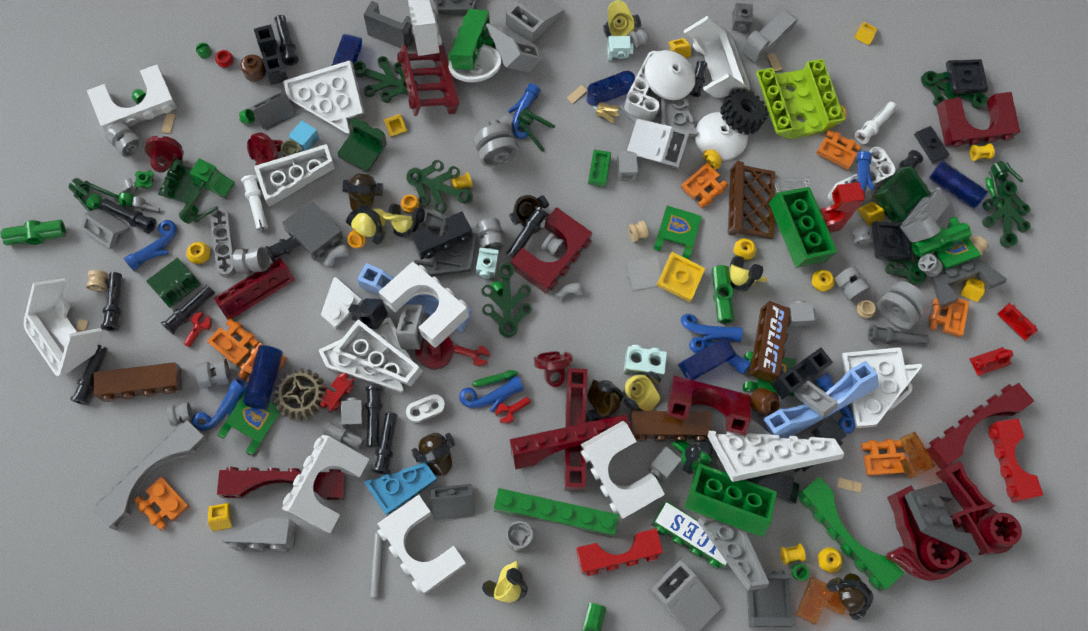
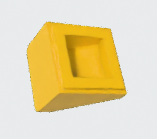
M862 22L854 38L869 45L878 28Z
M685 38L668 42L671 51L679 53L685 58L691 57V45Z
M401 114L383 119L390 137L407 131Z
M873 201L858 208V212L870 227L874 221L881 222L884 220V209Z
M974 277L965 280L961 296L978 302L985 293V283Z
M230 503L208 507V524L211 531L232 528Z

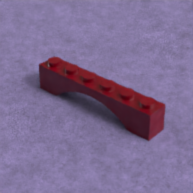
M567 369L565 427L586 423L587 369ZM582 446L565 449L564 491L584 492L586 488V461L581 454V451H583Z
M1020 383L1013 386L1011 384L1006 385L1000 390L1002 394L999 396L994 394L986 400L987 405L983 407L981 404L972 410L974 414L971 417L968 415L957 421L960 425L956 428L952 425L943 432L945 436L941 439L937 436L929 442L930 447L925 451L939 469L950 465L963 455L968 435L981 420L992 416H1013L1034 402L1033 398Z
M627 415L509 439L515 470L534 466L546 457L561 450L581 446L584 442L622 421L627 423L632 432Z
M226 467V470H219L217 495L221 498H243L250 492L270 484H293L295 478L302 471L298 468H288V471H280L279 468H267V471H259V468L248 467L247 470H239L237 467ZM329 469V472L320 471L314 480L313 492L317 493L324 500H345L346 475L340 469Z

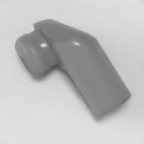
M345 245L331 248L324 261V265L332 268L336 258L349 255V248Z
M579 283L565 284L555 296L558 300L562 301L569 293H574L576 296L582 295L584 289Z

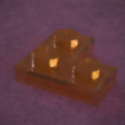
M915 431L900 438L904 450L909 455L900 460V463L910 479L936 467Z
M810 577L795 615L816 625L823 607L840 616L844 614L846 608L840 600L839 590L830 592L826 588V583L815 577Z

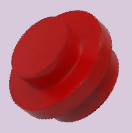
M221 50L216 54L215 61L218 66L227 68L233 64L234 57L227 50Z

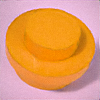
M410 194L404 196L401 200V208L407 213H412L415 208H419L418 198Z
M352 230L348 234V243L353 248H361L366 243V236Z

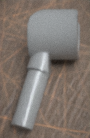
M131 178L125 179L123 181L124 188L116 194L119 197V193L135 192L134 181L132 182Z
M133 198L135 210L142 211L145 209L159 213L160 208L144 204L143 198Z

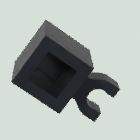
M365 298L360 306L351 304L348 308L349 312H354L352 320H360L370 329H378L388 315L382 299Z

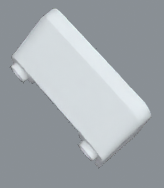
M706 16L684 30V33L694 40L693 47L696 52L703 54L708 64L712 82L703 87L704 91L712 97L722 98L729 96L733 90L741 89L743 91L746 89L748 91L751 89L736 44L727 29L709 16Z
M65 278L33 283L24 317L26 333L56 376L69 373L92 357L98 349V342L102 332L100 328L77 332L67 318L70 305L62 296L66 283Z

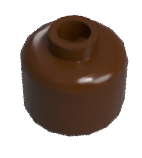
M251 54L241 60L240 67L247 80L255 82L264 78L266 69L261 57Z
M758 388L750 396L751 409L759 414L769 416L779 409V398L773 391L766 388Z

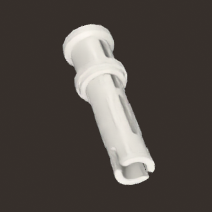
M888 102L872 120L866 121L864 127L855 132L856 140L861 144H867L870 137L876 135L879 127L898 109L897 105L894 102Z
M256 175L244 176L241 179V183L245 187V198L250 202L256 230L262 231L263 227L265 231L268 229V225L260 200L262 192L258 189V177Z

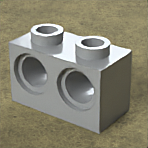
M404 305L396 331L401 349L421 348L423 337L418 327L427 320L423 305Z

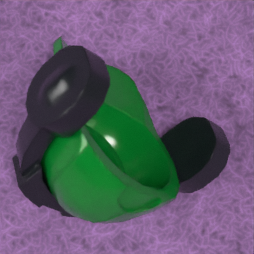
M685 441L672 443V446L681 452V462L684 465L682 470L689 475L695 472L699 463L709 466L713 461L710 457L713 445L709 441H703L699 446L696 444L690 445Z

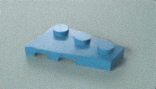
M422 463L397 473L383 475L381 478L364 481V483L387 516L436 482L437 478L428 465Z

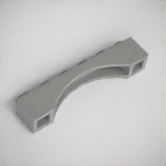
M188 420L180 423L175 428V432L170 437L164 438L154 452L148 453L138 467L131 469L128 476L122 482L115 484L112 492L106 497L101 498L92 511L109 528L116 530L132 515L134 499L152 473L172 460L194 455L209 440Z

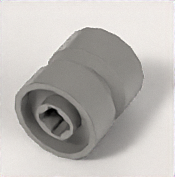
M123 122L112 125L106 133V139L116 147L123 157L134 156L142 147V140Z
M490 218L477 223L476 228L478 236L481 238L479 239L481 248L499 251L505 247L504 237L501 234L500 220Z
M264 247L237 249L233 253V266L239 274L250 273L251 271H266L269 267V255Z
M856 266L846 269L834 278L838 286L844 288L843 293L849 301L859 297L870 288L866 280L860 278L861 273Z
M225 358L214 360L212 364L209 362L196 364V376L201 389L213 387L215 383L218 385L231 383L230 369Z
M523 521L511 523L506 531L507 545L514 551H523L530 546L533 538L531 527Z

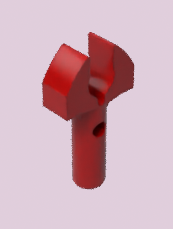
M202 312L196 313L191 317L190 321L194 327L184 342L186 347L192 346L200 331L204 329L209 331L212 326L209 315H207L203 323H199L204 316Z
M458 345L454 346V352L471 357L474 360V366L481 367L488 364V361L478 357L479 355L490 357V353L485 347L479 346L477 350H471Z
M525 397L512 406H506L502 403L496 410V416L501 412H508L506 417L500 419V423L509 424L514 421L513 414L529 405L531 401L528 397Z

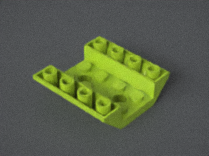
M824 59L807 61L801 70L775 74L773 68L756 71L777 135L788 140L823 133L844 122L845 118ZM786 87H793L795 91L790 92ZM797 117H803L805 122L798 121Z

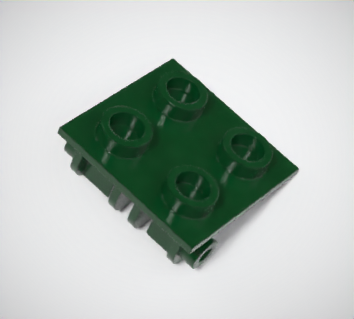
M176 159L175 162H172L158 195L188 203L199 185L191 182L190 171L192 168L182 165L183 162Z
M178 257L146 280L169 308L201 285Z

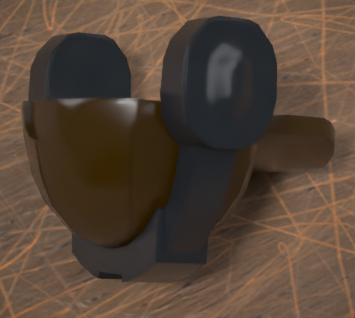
M358 173L350 180H343L342 191L349 192L350 207L353 211L363 205L372 208L375 195L382 196L384 190L383 183L376 184L374 178L369 174Z
M524 195L519 197L514 203L513 212L509 214L512 223L515 226L521 223L524 227L526 218L529 219L535 210V205L541 209L549 207L545 196L541 195L536 198L532 195ZM545 219L541 223L540 229L538 231H535L534 233H537L544 228Z
M593 380L587 398L595 410H589L586 417L590 421L601 420L602 417L614 414L620 408L623 392L608 380L600 382Z
M450 432L445 434L446 439L440 433L429 434L419 441L418 449H411L412 456L416 462L424 461L435 475H445L452 468L450 448L455 446Z
M849 573L845 575L843 580L840 577H836L827 583L826 588L830 592L839 590L840 600L850 612L849 616L853 620H858L865 616L871 603H873L874 596L858 575Z

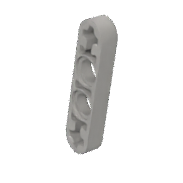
M219 207L218 210L210 215L216 269L222 277L229 278L236 271L232 261L234 249L228 212L224 208ZM219 214H222V215H223V216L221 217V220H222V223H223V224H220V222H219V220H218V218H217V217H219ZM220 230L227 231L226 236L222 238L217 237V233ZM222 247L229 248V252L227 254H219V250ZM223 260H226V263L229 266L226 272H224L223 270L225 268V263Z

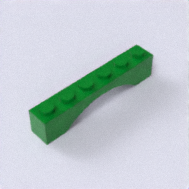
M820 476L799 492L798 496L800 497L799 501L801 504L811 510L814 519L819 524H823L827 529L826 532L829 537L841 545L840 549L842 552L853 559L855 567L869 578L868 581L873 588L879 591L886 590L904 574L896 564L888 561L886 556L868 550L848 533L837 514L834 492Z
M498 488L494 504V512L554 522L613 538L615 535L619 514Z

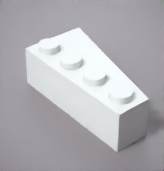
M408 0L418 56L439 53V45H442L433 3H430V0Z
M327 144L254 166L265 201L269 207L335 169Z
M360 320L355 322L333 349L341 357L410 387L423 372L417 364Z

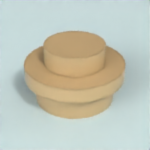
M862 300L857 304L856 311L862 318H871L876 312L875 304L869 300Z

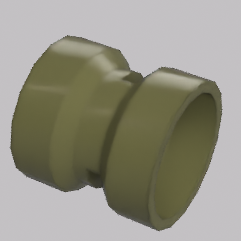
M287 140L281 145V152L284 157L301 152L300 146L295 140Z

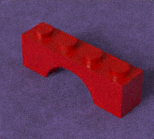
M860 182L837 185L832 192L834 205L820 209L829 232L841 231L865 200V192L861 189Z
M1019 418L998 421L989 425L988 435L993 442L994 454L999 461L1000 473L1005 480L1006 492L1011 502L1030 500L1043 496L1038 477L1025 472L1019 466L1015 457L1016 445L1024 438Z
M657 528L636 533L630 550L619 555L605 552L598 543L576 548L581 574L586 573L587 577L599 574L598 570L605 568L607 572L619 569L618 565L626 564L627 567L639 564L638 560L646 559L647 562L658 560V555L663 553Z

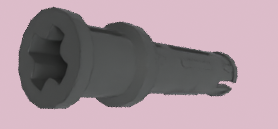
M872 324L868 330V340L872 342L879 340L884 341L886 344L899 342L926 347L929 343L928 335L896 331L891 327L880 328Z

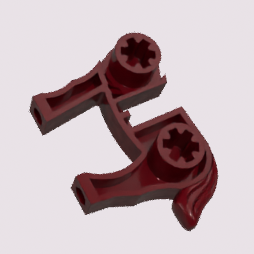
M961 461L936 472L940 480L946 482L951 494L963 508V511L950 515L955 529L962 526L965 533L972 534L980 551L978 555L1007 552L1020 540L1022 529L1019 521L1011 514L998 513L992 509L995 505L989 502L980 493L977 486L968 478ZM912 485L888 496L887 499L894 512L896 528L903 543V546L886 554L888 561L898 565L908 574L925 581L947 578L972 562L967 552L920 531L905 498L906 494L914 491Z

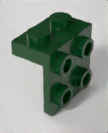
M353 118L349 123L352 132L337 154L342 160L367 172L386 147V137L379 128L374 129L365 121Z

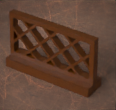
M736 161L730 168L729 235L735 236L739 233L767 239L774 238V214L768 202L775 197V171L745 166L744 162ZM745 172H750L754 179L749 182L745 177ZM760 176H770L769 183L766 185ZM755 180L763 187L759 191L751 184ZM746 187L754 194L750 198L744 193V188ZM763 190L769 195L767 201L760 195V192ZM755 196L762 203L758 208L751 201ZM746 203L753 210L749 215L743 209V206ZM763 206L769 211V216L766 218L759 210ZM754 213L762 220L758 224L750 217ZM747 220L753 228L750 230L744 229L743 221ZM764 223L768 227V233L763 232L759 225Z

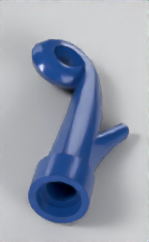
M529 83L522 98L508 110V113L516 110L512 120V132L519 139H525L529 136L526 132L521 133L518 131L523 128L518 125L520 121L517 117L525 107L529 109L534 99L540 94L541 89L535 84Z
M868 151L858 152L856 159L858 164L857 182H860L861 189L864 192L866 191L867 184L871 190H874L870 174L872 153Z
M164 220L160 222L158 231L164 236L136 253L129 254L123 258L133 271L145 261L169 254L168 250H160L171 242L176 235L177 227L173 221ZM169 226L170 230L165 231L164 227Z
M684 314L681 317V324L684 328L706 335L703 341L728 339L732 342H741L742 327L733 326L729 328L697 324V318L693 314Z
M704 337L693 338L689 343V347L694 353H703L707 347L736 368L735 370L742 375L751 364L749 360L735 353L724 339H720L722 345L712 340L703 341Z
M828 372L815 380L818 386L822 387L825 392L835 385L832 381L833 378ZM849 405L840 409L844 417L839 419L838 425L844 433L850 434L855 429L853 413Z
M517 376L510 379V382L477 399L474 389L464 388L460 392L459 399L468 408H479L493 403L490 411L494 412L508 397L524 391V387ZM466 393L472 394L473 398L471 401L465 399Z
M235 378L213 417L210 418L204 412L196 413L192 418L194 427L199 430H209L218 425L227 414L229 417L241 395L248 389V385L241 379ZM199 419H205L206 423H200Z

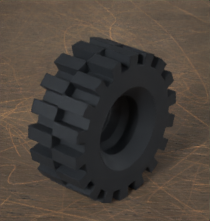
M741 89L733 90L722 104L720 114L723 115V121L726 120V124L732 126V130L735 131L737 129L740 134L744 132L745 135H749V133L752 135L764 124L769 112L767 111V106H764L765 102L763 100L760 101L758 95L754 96V92L748 93L746 89L743 91Z

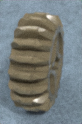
M300 368L299 373L292 369L291 375L285 372L286 378L280 377L278 380L281 384H275L274 386L278 390L273 392V396L277 397L273 400L274 404H277L276 409L282 411V416L288 415L289 420H293L295 416L297 421H301L302 416L305 420H309V414L316 417L314 411L316 409L320 412L322 411L319 403L323 402L321 397L326 394L324 391L327 389V386L323 384V378H318L317 372L312 374L311 369L304 372V369ZM300 381H308L312 383L314 386L304 387L301 385ZM293 384V389L289 392H286L287 389ZM299 388L303 392V396L301 397L302 401L297 396L299 393ZM315 394L313 401L307 405L308 399ZM297 402L300 408L289 407L286 403Z

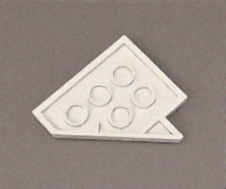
M351 61L283 81L289 100L349 135L351 134V128L348 119L365 114Z
M390 317L384 319L378 329H371L411 360L407 350L401 349L396 336L397 330ZM341 340L319 349L327 369L339 373L344 372L348 376L400 393L404 392L399 381L337 355L333 349Z
M901 347L842 353L845 374L864 361L878 374L879 387L851 403L855 428L876 427L921 369L922 364H904Z

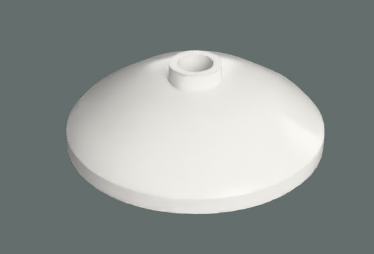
M483 44L474 70L453 69L452 63L449 60L448 67L452 76L461 81L470 83L481 82L491 78L499 71L501 56L496 49Z
M669 50L656 52L645 65L647 84L654 93L664 99H682L692 91L695 85L693 67L679 53Z
M720 112L710 113L704 116L696 126L698 135L695 137L697 147L703 154L708 149L716 150L721 156L722 161L735 159L745 150L748 135H745L744 132L742 134L738 133L737 129L735 131L732 130V126H728L726 120L723 121V115Z

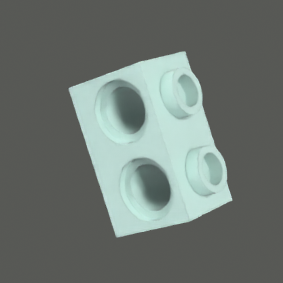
M640 345L628 346L623 374L647 375L649 371H652L662 379L665 373L667 352L659 348L644 349ZM631 357H638L640 359V362L634 363L631 360ZM650 360H657L659 362V365H652Z

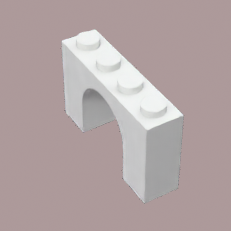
M158 65L140 70L147 87V93L144 100L134 107L122 108L115 105L112 95L105 84L87 90L99 123L105 133L116 123L123 122L128 127H132L137 123L151 120L158 115L177 109Z
M414 262L409 264L379 291L382 301L395 313L417 295L428 294L439 300L437 310L418 327L422 337L435 348L469 317L467 304L461 299L457 300L449 288H443L436 277L429 276L427 270L422 265L418 266Z
M624 421L581 444L583 448L581 454L586 462L590 461L593 468L590 470L596 480L600 479L602 483L600 489L605 498L609 496L612 501L609 504L614 514H619L622 519L665 495L656 477L651 473L626 486L617 485L610 480L608 466L611 458L617 452L636 442L630 428Z
M322 435L314 443V451L311 456L306 458L302 473L295 478L291 493H288L284 498L282 510L324 532L331 533L340 514L323 506L315 498L313 484L317 474L326 467L336 466L352 476L360 477L369 458L330 436Z
M418 495L377 523L380 527L377 532L383 541L388 539L392 545L389 547V550L395 558L400 557L403 562L400 566L405 574L411 573L415 579L411 583L417 592L423 591L424 594H427L466 566V563L454 546L429 562L416 561L408 555L405 546L408 533L413 527L432 515L422 498Z

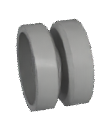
M505 123L489 125L477 132L473 138L475 148L479 152L480 161L487 167L503 165L511 161L519 153V147L514 139L512 129Z
M898 281L878 301V309L883 317L892 325L900 329L910 330L918 322L919 318L929 310V302L917 287L904 281Z

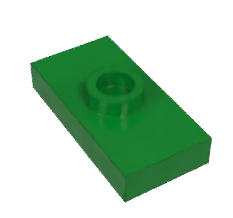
M593 150L588 180L589 185L606 187L612 152Z

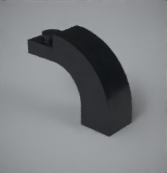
M777 472L744 479L777 491L776 497L788 503L796 504L800 484L794 482L793 477Z

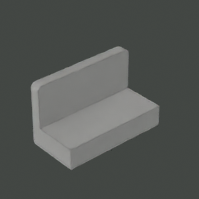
M99 208L84 213L80 229L110 249L115 247L118 234L127 232L129 227L107 211Z

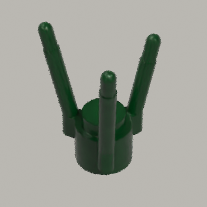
M525 107L517 117L520 121L518 125L525 130L543 152L544 148L526 125L530 126L534 120L552 128H555V125L535 115Z
M999 161L990 167L989 174L996 198H999L996 178L1008 181L1007 177L1010 172L1016 179L1023 182V179L1010 167L1008 162Z
M79 178L71 180L68 186L69 190L74 193V197L79 200L87 212L92 210L86 205L82 197L89 196V188L118 198L117 194L93 185L87 180L83 182Z
M205 182L201 183L190 201L179 212L180 219L187 224L193 221L198 223L203 217L219 208L215 206L198 215L199 209L194 204L201 195L200 192L205 186Z

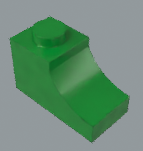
M200 158L190 171L191 182L199 186L202 182H205L203 188L223 198L227 197L234 185V181L222 174L216 166Z

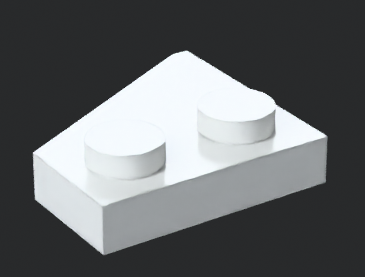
M334 277L321 316L336 329L352 313L348 311L351 304L359 306L362 300Z

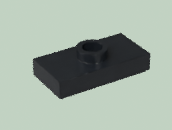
M932 126L917 131L914 134L932 164L950 155Z

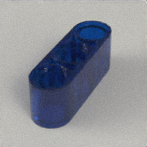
M343 34L331 66L346 61H351L352 64L356 62L362 48V38Z
M622 71L591 83L587 89V103L591 106H597L600 102L605 103L628 94L635 81V75L631 71Z
M726 337L685 359L678 366L686 379L695 380L729 361L737 354Z

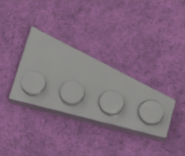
M660 97L661 124L690 132L688 137H697L698 135L697 129H695L692 114H690L687 99L684 97L679 100H668Z
M706 516L700 517L698 520L699 525L747 591L767 588L769 581L746 531Z

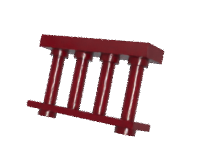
M443 43L439 45V53L418 56V53L408 54L406 45H402L400 52L397 54L398 63H401L409 94V108L413 110L414 116H418L421 107L444 106L447 107L448 114H455L459 101L448 67L449 63ZM432 60L435 62L436 68L412 69L410 61ZM436 75L439 77L440 83L415 84L414 76ZM440 90L444 95V98L419 100L417 91Z

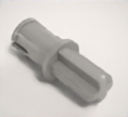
M330 422L326 425L323 432L325 435L337 439L340 443L348 444L356 449H360L363 444V438L348 432L347 428L342 429Z

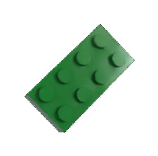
M810 186L778 192L769 202L795 268L827 262L837 253Z
M699 463L692 477L684 508L764 537L771 524L777 491L747 480L732 482L727 473Z

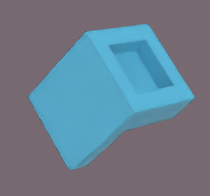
M302 120L289 134V138L298 142L302 151L311 149L319 139L317 130Z

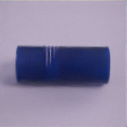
M944 160L940 162L929 176L930 180L973 209L982 202L989 192Z
M260 345L256 352L242 403L251 408L267 410L283 352L272 346Z

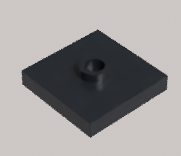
M982 59L948 60L946 62L952 94L986 93L989 90Z
M878 221L871 223L877 259L906 261L912 259L910 241L900 228L902 223Z

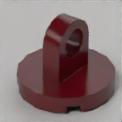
M262 132L252 134L251 138L247 141L249 156L252 160H255L256 165L278 159V152H281L283 141L272 140L267 134Z
M158 135L152 136L146 141L145 152L151 158V167L156 172L164 173L176 159L180 161L183 159V147L175 139L168 136H163L162 138H157Z
M448 336L435 348L423 338L421 348L415 349L416 358L424 367L432 370L442 369L450 363L453 357V342Z
M551 351L534 357V366L538 369H544L545 381L552 387L561 386L565 380V367L573 364L572 354L564 352V355H560V352ZM558 372L559 378L556 381H551V375Z

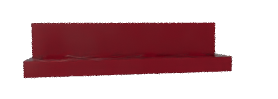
M279 258L270 263L266 271L255 272L214 297V300L227 320L292 283L295 279L287 265Z

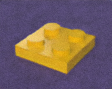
M671 252L656 286L690 302L705 268Z

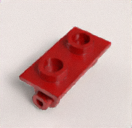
M1009 302L997 315L1026 341L1038 331L1037 325L1028 320L1015 307V304L1012 305Z
M1001 347L972 357L969 360L977 376L1011 365L1010 359L1014 354L1012 350Z
M344 372L341 375L338 374L331 384V387L336 389L335 393L327 389L326 394L321 397L323 402H320L319 405L324 409L328 406V413H331L332 410L336 411L341 405L340 399L343 395H349L354 388V378L350 381L347 380L349 376Z

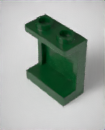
M912 166L900 168L873 194V197L880 207L884 209L885 214L892 223L904 222L908 217L907 213L922 198L929 197L931 192L928 190L927 185L923 183L917 171Z

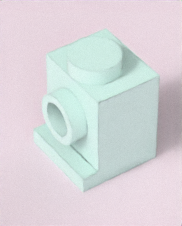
M609 36L607 44L608 61H612V58H629V54H633V43H630V36Z
M479 248L476 275L484 279L495 278L498 250Z

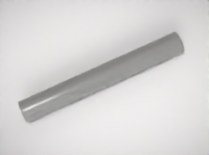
M379 533L374 534L371 598H379L382 538Z

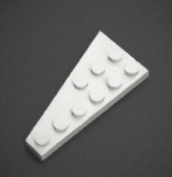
M716 431L708 432V438L732 482L839 460L844 456V452L833 438L810 437L809 440L798 439L797 436L779 438V435L748 433L746 436L735 435L734 432H727L726 434H716Z

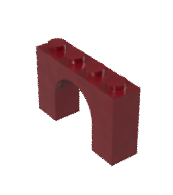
M1012 92L997 93L988 98L987 106L990 115V125L986 130L974 128L968 123L961 98L943 100L937 105L944 145H952L955 148L967 143L969 145H976L983 141L993 143L999 139L1003 141L1014 139V136L1020 133Z
M557 207L545 220L544 228L555 234L559 239L564 240L566 247L565 255L557 261L544 262L524 248H521L511 260L514 271L545 294L549 290L553 291L559 283L557 280L568 273L571 263H576L581 256L580 252L583 249H587L592 243V232Z
M673 376L668 393V416L686 420L691 405H708L724 415L726 431L746 435L751 420L749 394Z

